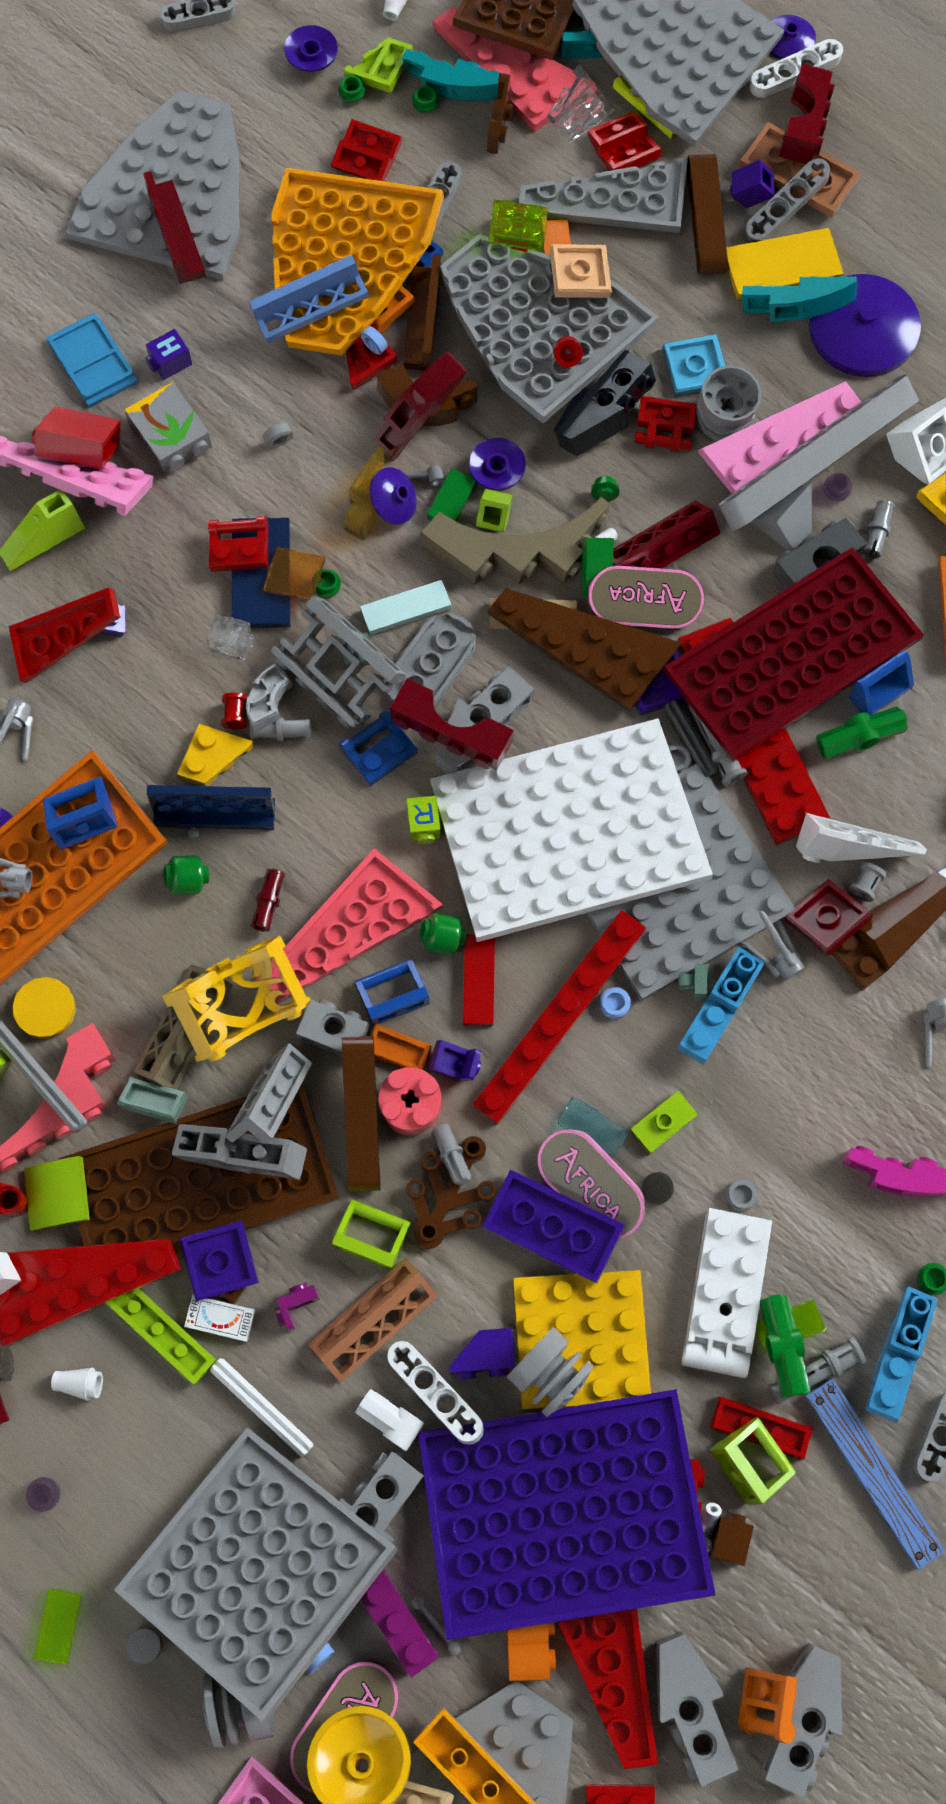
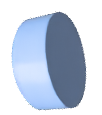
M368 326L361 333L362 341L373 353L380 355L388 347L384 337L375 328Z
M611 987L605 990L599 1002L601 1012L610 1019L624 1017L631 1005L629 994L619 987Z
M328 1642L307 1668L306 1672L308 1675L317 1671L335 1653Z

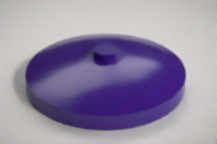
M870 274L846 276L857 277L856 300L832 312L809 318V334L816 351L832 367L854 376L873 377L896 370L911 356L920 336V315L914 301L900 286L883 277Z

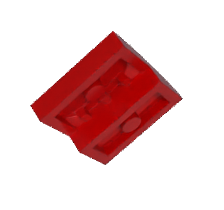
M635 110L587 130L588 137L595 151L608 171L634 166L640 167L661 158V148L648 135L647 124Z
M351 119L344 140L339 141L331 167L363 179L384 181L403 141L402 137Z

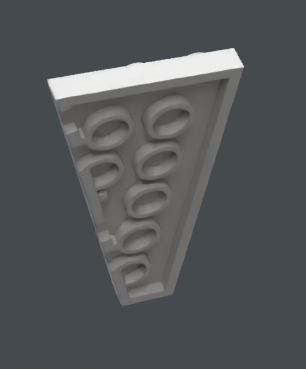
M687 158L678 159L677 163L664 164V161L654 163L653 167L642 169L634 166L595 173V177L581 179V176L571 177L570 181L561 183L547 181L524 185L520 188L518 209L527 211V217L568 219V222L680 234Z

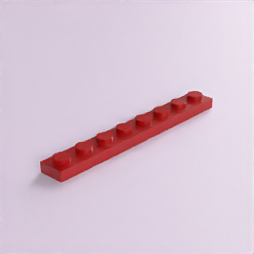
M623 910L618 913L473 1103L475 1108L495 1123L499 1124L646 931L644 925Z

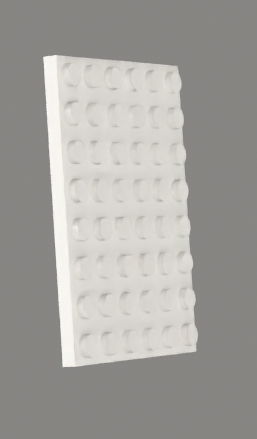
M659 719L502 760L497 771L490 767L489 769H484L476 766L430 779L434 796H437L439 814L477 942L711 880L713 877Z

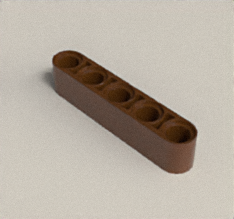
M716 154L688 155L687 181L697 273H726L727 247Z
M342 1037L349 1192L381 1191L374 1037Z

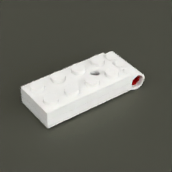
M709 1208L706 1211L682 1354V1366L747 1378L753 1350L772 1220ZM720 1305H726L729 1308L728 1316L720 1313Z

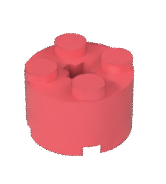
M408 1067L392 1071L382 1083L379 1091L380 1113L384 1122L400 1135L416 1136L425 1132L437 1122L441 1113L442 1096L436 1079L426 1071L418 1068ZM409 1096L415 1097V1101L418 1102L413 1103L411 1108L406 1107V1103L403 1101L407 1100Z

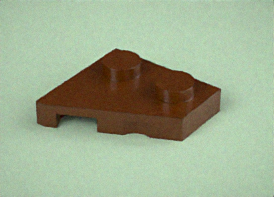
M500 73L498 78L497 99H494L488 130L487 152L498 154L500 143L505 144L508 130L505 122L511 121L513 104H509V74Z

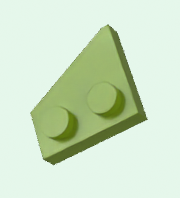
M388 37L378 44L377 48L369 50L362 55L363 61L353 68L350 65L346 66L344 76H357L364 85L391 93L405 69L402 56L406 48L413 51V46Z

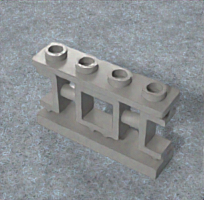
M312 596L306 603L308 609L300 614L310 623V626L295 644L289 638L282 637L279 641L280 644L273 646L270 651L276 656L275 662L286 671L291 670L297 676L295 680L306 690L311 689L318 695L316 700L327 709L332 708L338 714L336 718L342 725L349 729L351 727L362 729L365 725L364 721L368 720L371 716L361 706L377 686L384 692L390 693L393 690L394 684H400L406 674L324 598ZM316 616L322 619L343 640L338 636L331 635L324 644L319 642L315 637L325 624ZM309 647L315 653L314 657L306 665L311 672L291 654L300 656ZM335 648L353 662L337 682L320 668ZM358 654L385 679L379 674H372L366 683L358 678L356 675L366 664ZM350 685L357 694L346 706L333 693L342 694L347 686Z

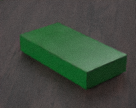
M451 468L427 513V519L432 520L441 512L457 522L477 484L474 478Z
M583 537L581 596L588 597V588L594 577L605 568L613 566L614 538Z

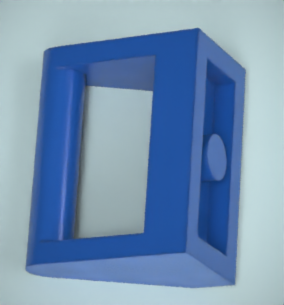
M905 650L901 651L855 683L848 698L860 713L875 714L912 689L914 680L908 652Z
M100 776L43 799L47 832L61 850L117 828L116 817L105 784ZM96 791L97 802L58 817L55 807Z
M412 959L354 981L372 1026L430 1004L428 992ZM410 972L416 986L415 990L372 1006L366 989Z

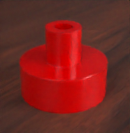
M564 336L555 342L553 355L560 366L570 368L576 366L581 361L583 350L576 338Z

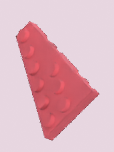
M452 7L433 20V28L466 62L473 61L481 68L490 72L497 71L510 75L509 104H513L514 112L534 132L596 89V82L553 59L549 60L454 27L453 17L457 11L455 7Z
M374 848L283 950L302 989L442 909L443 904ZM272 960V977H281ZM284 982L271 984L270 990L276 989L285 994L278 995L275 998L276 1004L291 996Z

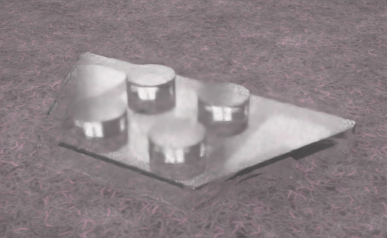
M580 65L573 72L577 79L571 89L568 87L563 88L557 102L547 115V118L569 143L614 111Z

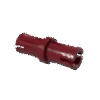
M276 869L266 870L261 892L256 896L257 906L251 922V927L255 930L262 932L270 931L273 914L280 904L279 894L285 878V874L282 871Z

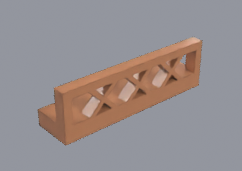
M405 1258L309 1342L308 1345L341 1383L438 1296L419 1271ZM421 1285L426 1293L417 1301H409L410 1293ZM399 1309L398 1317L392 1323H384L385 1315L388 1312ZM367 1331H375L373 1340L368 1344L359 1345L362 1335ZM342 1353H350L349 1361L338 1370L332 1362Z

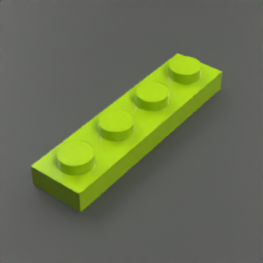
M141 1289L106 1303L193 1385H196L217 1361Z

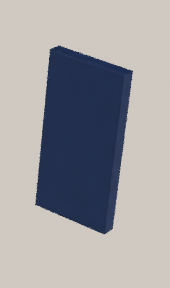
M239 518L232 519V521L252 520L256 518ZM267 518L268 568L232 570V628L291 627L290 518ZM257 531L232 533V539L257 537Z

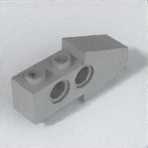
M511 667L506 668L502 673L498 671L491 677L488 682L489 686L483 692L477 691L468 701L469 705L460 698L457 700L448 724L457 727H469L476 725L471 721L474 717H482L484 719L488 717L507 726L533 701L535 689ZM496 697H501L505 699L506 702L504 704L497 705L493 703L491 700ZM439 743L435 752V764L446 774H453L476 765L472 758L464 754L462 756L455 755L445 745Z
M179 1124L172 1155L179 1159L246 1174L257 1173L296 1180L301 1178L307 1148L291 1140L273 1137L272 1140L264 1145L253 1134L244 1133L232 1143L225 1137L229 1129Z
M393 1451L389 1456L382 1453L372 1467L376 1474L369 1483L363 1480L351 1496L356 1500L353 1505L344 1498L339 1500L355 1514H357L361 1507H370L375 1513V1520L370 1526L391 1543L395 1538L384 1530L424 1476ZM382 1479H390L395 1485V1493L389 1499L381 1498L376 1492V1486Z
M678 1632L656 1642V1716L661 1723L673 1720L674 1723L668 1726L676 1746L682 1744L687 1757L682 1759L687 1775L690 1780L696 1778L702 1787L738 1771L739 1768L712 1704V1701L724 1696L723 1692L685 1634ZM685 1700H693L696 1704L695 1714L690 1718H682L679 1714V1707ZM699 1734L708 1735L710 1741L708 1748L703 1752H696L693 1749V1740Z
M810 1643L788 1674L790 1677L798 1678L797 1695L792 1716V1724L796 1729L795 1738L788 1744L773 1738L760 1776L766 1781L804 1798L806 1790L810 1792L815 1784L817 1771L814 1768L818 1757L823 1758L828 1749L830 1740L826 1736L828 1730L840 1736L842 1735L840 1657ZM814 1711L817 1716V1723L814 1728L805 1730L802 1726V1717L805 1713ZM796 1745H802L805 1750L804 1758L799 1763H792L789 1758L790 1750Z

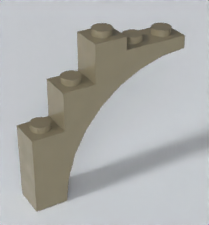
M601 497L586 512L568 523L547 531L526 535H500L478 531L457 523L439 512L422 530L421 545L474 585L481 577L485 579L491 573L494 566L518 584L526 577L531 578L539 566L565 584L571 576L575 578L582 570L583 537H592L597 529L601 531L607 525L610 516H608L610 503Z

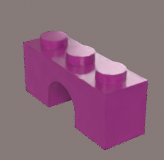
M383 1569L360 1600L412 1678L438 1659L439 1653L422 1626L419 1625L401 1597L402 1595L389 1575Z

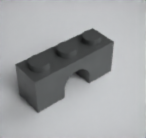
M847 518L842 519L838 523L836 521L830 522L822 529V533L816 537L808 536L799 544L797 549L792 552L786 550L777 557L772 574L784 589L789 588L817 570L818 568L813 562L815 559L823 558L831 561L851 547L861 557L867 543Z

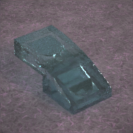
M575 1097L571 1098L557 1120V1124L565 1130H579L588 1134L611 1158L615 1157L629 1134L627 1128L601 1115L599 1110Z

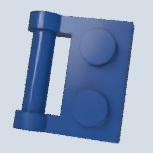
M388 710L380 713L376 721L349 740L345 738L338 743L343 753L370 787L418 753V749L404 731L393 723ZM385 728L389 730V735L361 755L356 752V748Z

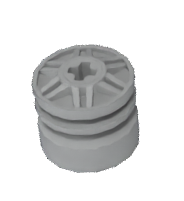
M728 365L719 367L711 372L703 383L697 401L695 418L702 432L718 441L750 426L761 401V389L758 380L751 372L738 366Z
M555 1327L537 1343L507 1376L521 1392L526 1391L534 1384L539 1388L532 1399L534 1405L545 1395L551 1400L541 1411L546 1417L564 1407L586 1384L585 1382L590 1371L594 1368L589 1361L579 1371L573 1367L582 1356L579 1351L567 1360L562 1356L569 1341Z
M208 1673L204 1674L203 1714L206 1728L210 1733L215 1749L225 1747V1730L228 1732L232 1746L238 1745L240 1727L245 1726L251 1742L274 1737V1713L266 1723L262 1722L222 1685L219 1687V1683Z

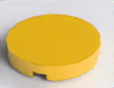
M49 977L35 978L24 984L17 992L13 1002V1016L20 1029L29 1036L39 1039H48L65 1032L72 1024L76 1013V1004L70 989L61 981Z

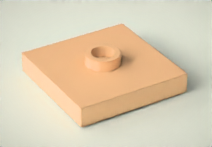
M551 244L550 259L555 297L610 298L612 289L606 245Z

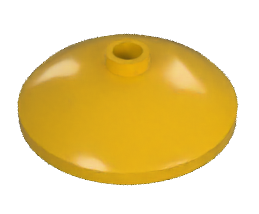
M368 1706L349 1707L328 1718L316 1732L307 1758L309 1782L313 1792L322 1804H393L407 1783L411 1766L409 1744L401 1727L387 1713ZM361 1761H368V1769L362 1773L358 1772V1764Z

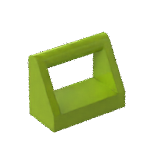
M352 1199L335 1234L332 1246L392 1270L411 1222ZM353 1214L399 1231L390 1253L345 1235Z
M758 1417L741 1426L709 1450L747 1505L763 1504L796 1473ZM752 1432L780 1471L779 1474L764 1484L737 1446Z

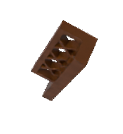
M441 255L432 256L431 268L418 266L413 268L411 294L414 296L415 303L409 308L403 358L405 369L425 371L432 364L441 278Z

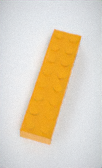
M444 1707L413 1739V1743L472 1804H537Z

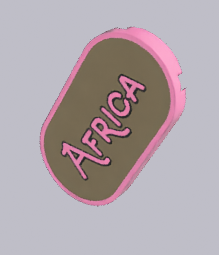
M611 566L599 572L591 581L588 588V602L596 616L623 625L682 628L694 622L700 615L704 605V593L699 581L686 571Z
M566 1129L553 1133L543 1142L538 1154V1167L541 1176L554 1191L623 1223L625 1228L619 1239L631 1235L639 1228L645 1214V1201L640 1188L592 1137L583 1131Z
M364 1661L354 1663L343 1669L297 1735L291 1748L290 1766L296 1781L305 1790L314 1793L307 1772L308 1752L316 1732L328 1718L343 1709L355 1706L373 1707L393 1718L398 1705V1690L394 1677L385 1667L375 1662ZM361 1761L358 1764L357 1770L360 1768L364 1761Z

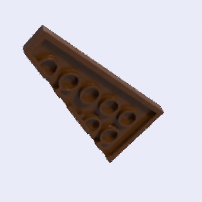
M507 588L504 589L488 609V614L628 712L633 709L681 646V642Z

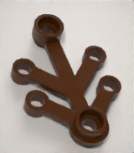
M476 1136L468 1137L462 1142L461 1147L464 1150L462 1156L468 1170H470L473 1163H477L484 1158L486 1146L484 1141ZM469 1144H477L479 1151L476 1154L469 1153L467 1150ZM429 1151L422 1156L421 1163L428 1173L437 1202L431 1216L424 1199V1183L419 1179H413L406 1187L408 1196L413 1200L419 1220L414 1226L413 1237L415 1242L425 1249H433L439 1246L446 1234L465 1228L476 1229L481 1223V1214L475 1209L465 1211L463 1217L443 1221L448 1210L480 1200L490 1201L496 1195V1187L490 1181H483L477 1188L458 1193L461 1185L455 1184L452 1178H450L445 1188L439 1169V1155L436 1152ZM429 1156H433L437 1160L436 1165L433 1167H428L425 1164V1159ZM413 1184H419L422 1187V1192L414 1195L410 1192V1187ZM483 1186H490L493 1193L485 1197L481 1194L480 1190ZM468 1214H475L478 1217V1222L470 1225L466 1222V1216ZM426 1227H432L435 1230V1235L432 1238H426L423 1235V1230Z

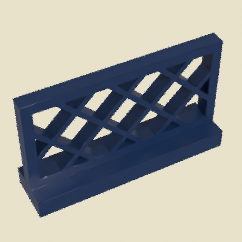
M147 785L146 794L154 813L153 824L156 827L274 830L275 798L272 797L271 788Z

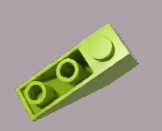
M57 490L36 502L0 548V556L10 571L85 529L76 509L65 492Z

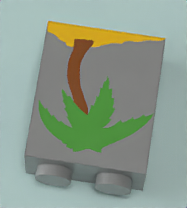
M174 382L124 409L128 424L134 432L139 431L157 457L163 474L179 469L186 461L195 456L199 457L205 454L212 447L208 430Z

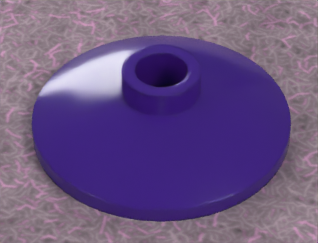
M781 15L771 20L785 30L780 41L770 52L773 56L783 59L815 45V31L812 25L805 19L795 15Z
M306 25L295 29L289 34L285 41L284 50L285 56L292 66L301 71L316 72L327 68L334 62L338 46L334 35L327 29L316 25Z
M491 438L481 442L473 449L469 459V469L472 477L479 485L490 490L500 491L515 486L522 479L526 469V460L522 450L512 441L503 438ZM500 467L502 470L495 471L493 470V468Z
M386 467L376 472L370 483V499L376 513L387 523L393 525L406 523L414 515L417 504L416 492L412 482L405 473L397 468Z

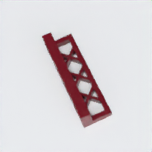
M151 171L143 173L147 193L179 284L206 277L203 263L173 180L155 184Z
M696 500L615 547L613 549V566L664 568L720 534L713 509Z

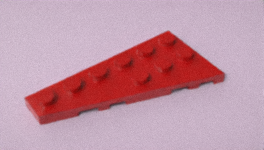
M163 1239L7 1253L21 1281L0 1295V1341L2 1347L12 1345L182 1270L171 1240Z
M633 1609L557 1622L623 1768L658 1765L638 1610Z

